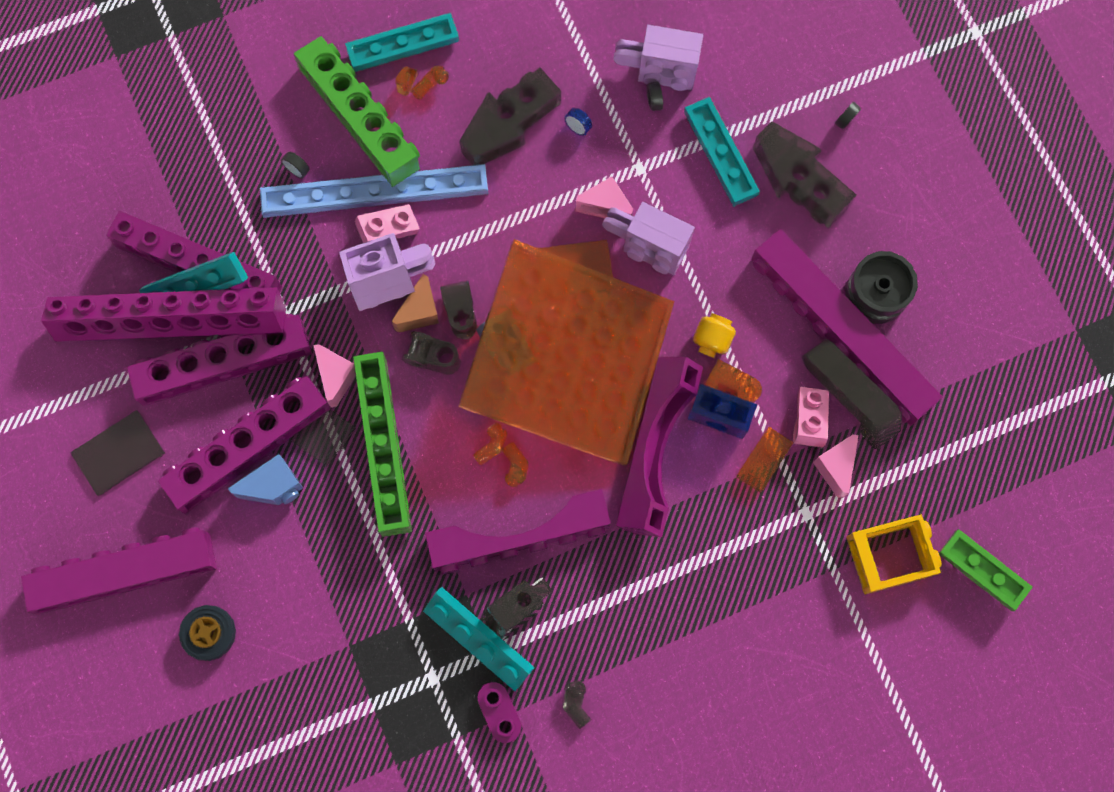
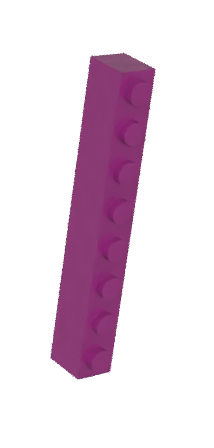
M781 228L755 249L751 258L754 268L773 282L774 289L780 295H785L792 302L794 310L800 316H805L812 323L814 331L820 337H826L832 344L834 352L840 358L848 360L853 366L854 373L860 379H866L873 387L874 394L880 400L887 401L891 405L895 416L903 423L907 422L910 426L913 425L943 398Z

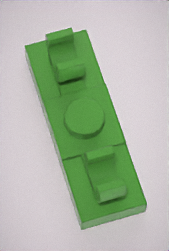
M959 529L955 530L939 551L940 556L1012 612L1016 611L1033 588Z

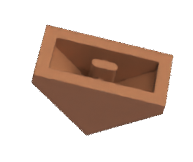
M422 274L414 286L415 292L409 294L393 318L392 324L397 332L439 323L428 276Z

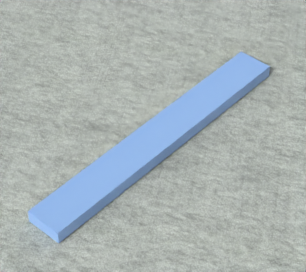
M485 164L416 171L394 187L388 183L383 175L260 188L263 218L488 194Z

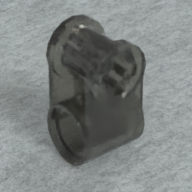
M465 280L440 286L445 311L447 312L453 334L460 339L471 338L476 333L477 322L469 281ZM466 319V325L464 326L460 325V320Z
M411 332L410 338L412 341L407 354L403 355L402 361L414 367L429 369L445 375L454 374L458 371L461 359L454 344L433 338L421 332ZM450 353L454 355L449 363L439 362L443 354Z

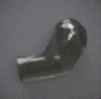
M574 681L565 688L562 706L577 727L581 729L591 718L582 708L586 686L581 681Z

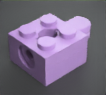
M647 24L644 43L620 39L616 43L613 59L618 65L640 68L638 81L644 82L647 85L648 83L659 82L660 85L669 86L678 91L692 90L699 63L703 34Z
M643 201L635 216H631L615 207L610 208L607 213L608 217L604 219L602 226L607 231L625 239L623 251L635 261L642 262L643 260L653 265L652 267L659 273H669L674 276L689 249L695 227Z
M394 233L339 252L348 285L359 311L374 308L381 303L402 298L407 294L415 292L410 277L432 270L435 266V259L432 256L431 248L427 244L422 243L401 251Z

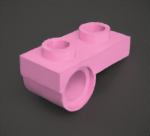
M409 204L359 215L355 220V225L363 243L391 233L395 234L396 239L417 234L420 229Z
M807 387L799 388L793 444L824 448L826 445L829 415L828 390Z

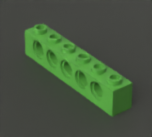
M320 36L293 53L299 70L392 187L420 169L418 161L420 153L412 142L407 143L404 140V134L399 125L388 120V114L383 105L372 100V94L367 85L356 80L353 68L348 62L344 64L340 60V53L333 43L328 45L324 38ZM342 88H348L345 91H339ZM357 108H364L361 111H354ZM372 128H380L377 131H370ZM388 148H396L392 152L386 151Z
M383 352L353 356L378 531L382 537L412 532L387 360Z

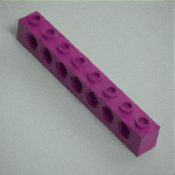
M277 287L47 297L41 322L55 342L282 333L286 307Z

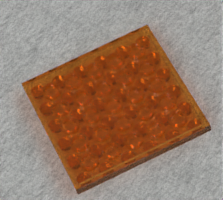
M514 239L511 242L458 407L622 466L627 465L675 301Z

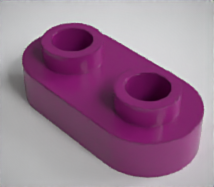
M495 682L484 685L478 693V703L492 736L501 743L513 742L520 735L521 722L507 690L503 685ZM496 692L499 695V701L496 704L488 702L487 696L489 693ZM503 721L511 723L512 729L509 733L501 732L500 724Z

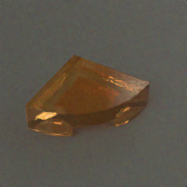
M408 66L401 69L395 79L398 93L405 96L409 95L418 75L416 69Z

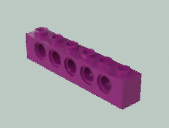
M122 211L117 213L106 234L107 238L116 248L175 273L224 255ZM240 261L248 279L243 283L227 288L277 287L280 293L282 286L276 276Z
M285 314L282 333L221 335L219 339L212 341L200 340L193 343L192 347L183 350L178 348L165 351L163 356L138 359L134 365L127 366L135 400L142 406H147L303 358L313 353L304 323L299 314ZM277 335L283 336L280 344L270 345L273 337ZM255 344V348L251 353L242 354V350L246 345ZM226 353V358L222 362L214 363V358L217 354ZM190 362H198L195 370L186 372V366ZM169 370L167 378L157 381L158 374L161 371Z
M307 375L303 378L298 377L292 380L287 385V389L278 396L274 394L268 397L262 403L263 406L257 411L244 414L238 419L237 425L230 430L224 429L213 437V442L204 448H196L188 455L189 459L180 465L175 464L163 472V477L158 482L179 511L186 514L332 410ZM300 402L298 411L294 413L287 412V407L290 403ZM275 419V426L271 430L264 431L262 429L263 423L266 420ZM242 437H251V442L247 447L238 448V442ZM218 454H226L225 462L220 466H214V458ZM200 471L201 477L199 481L189 484L191 473Z

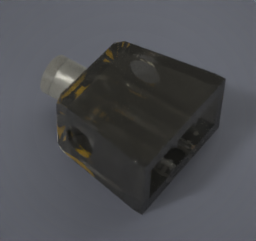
M540 578L531 586L524 580L488 606L482 620L494 633L504 640L541 610L544 605L542 600L551 594L552 590L543 578ZM517 601L523 602L526 607L519 605Z

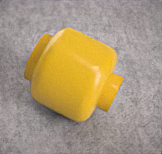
M711 313L710 317H702L693 336V342L700 346L698 352L712 358L715 357L716 353L726 354L736 334L735 328L731 326L732 321L714 313Z

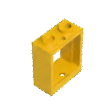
M922 514L853 532L846 537L864 595L941 573L939 568L942 566L941 558L938 551L933 550L930 541L932 531L929 523L923 520ZM909 528L923 570L880 581L867 539Z

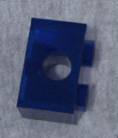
M700 384L687 419L743 439L749 430L757 404Z

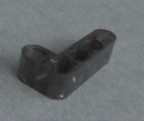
M824 339L802 356V361L810 373L860 421L861 434L872 448L879 449L900 433L902 414L897 405L830 340Z

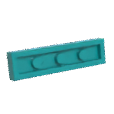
M448 13L347 42L345 45L354 72H358L460 41L452 15Z
M705 98L685 107L684 114L733 207L759 196L760 190L711 98Z
M231 252L145 285L139 292L224 290L243 283L248 279V276L235 252Z
M443 587L433 595L423 610L424 613L512 690L516 691L535 668Z

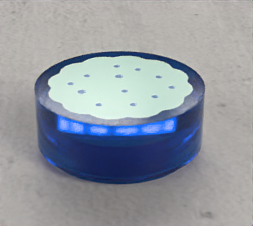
M572 108L564 116L566 125L580 136H585L592 128L590 117L581 109Z

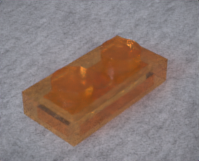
M768 427L736 477L761 493L794 442Z

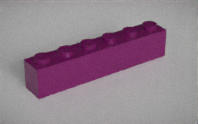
M190 528L181 532L182 536L170 538V535L158 536L151 539L152 543L141 546L140 543H131L122 546V551L110 553L109 550L95 552L91 554V559L81 561L80 558H72L62 561V566L50 569V566H40L31 569V574L21 576L26 610L28 613L40 615L216 570L217 566L211 536L204 530L200 531V528Z

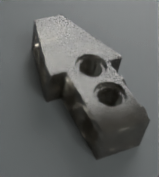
M538 68L533 73H526L513 88L503 90L497 100L488 92L459 141L461 153L473 166L486 164L522 147L525 144V130L561 104V90L541 68ZM524 97H531L534 100L531 102H523L521 99H523ZM503 113H509L512 115L508 119H503L499 117Z
M772 121L757 135L753 150L778 199L788 192L794 203L800 206L803 205L816 222L824 224L828 228L851 206L857 195L817 161L821 153L820 148ZM792 174H801L804 180H797ZM813 192H821L825 198H817Z

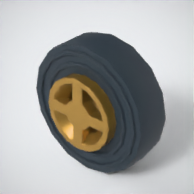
M211 605L194 608L184 617L179 630L180 643L186 653L197 660L212 661L226 654L232 647L236 635L234 620L228 612Z

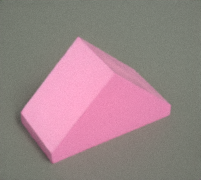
M613 177L579 194L576 199V212L606 218L610 208L615 207L631 216L633 214L631 204Z
M320 344L314 345L326 400L331 408L337 407L356 377L355 365Z
M852 434L820 455L813 462L834 494L839 498H844L850 491L859 435Z

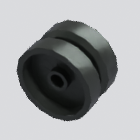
M878 251L867 255L857 265L845 287L846 297L872 324H884L895 320L914 299L918 289L917 274L912 264L903 256L891 251Z

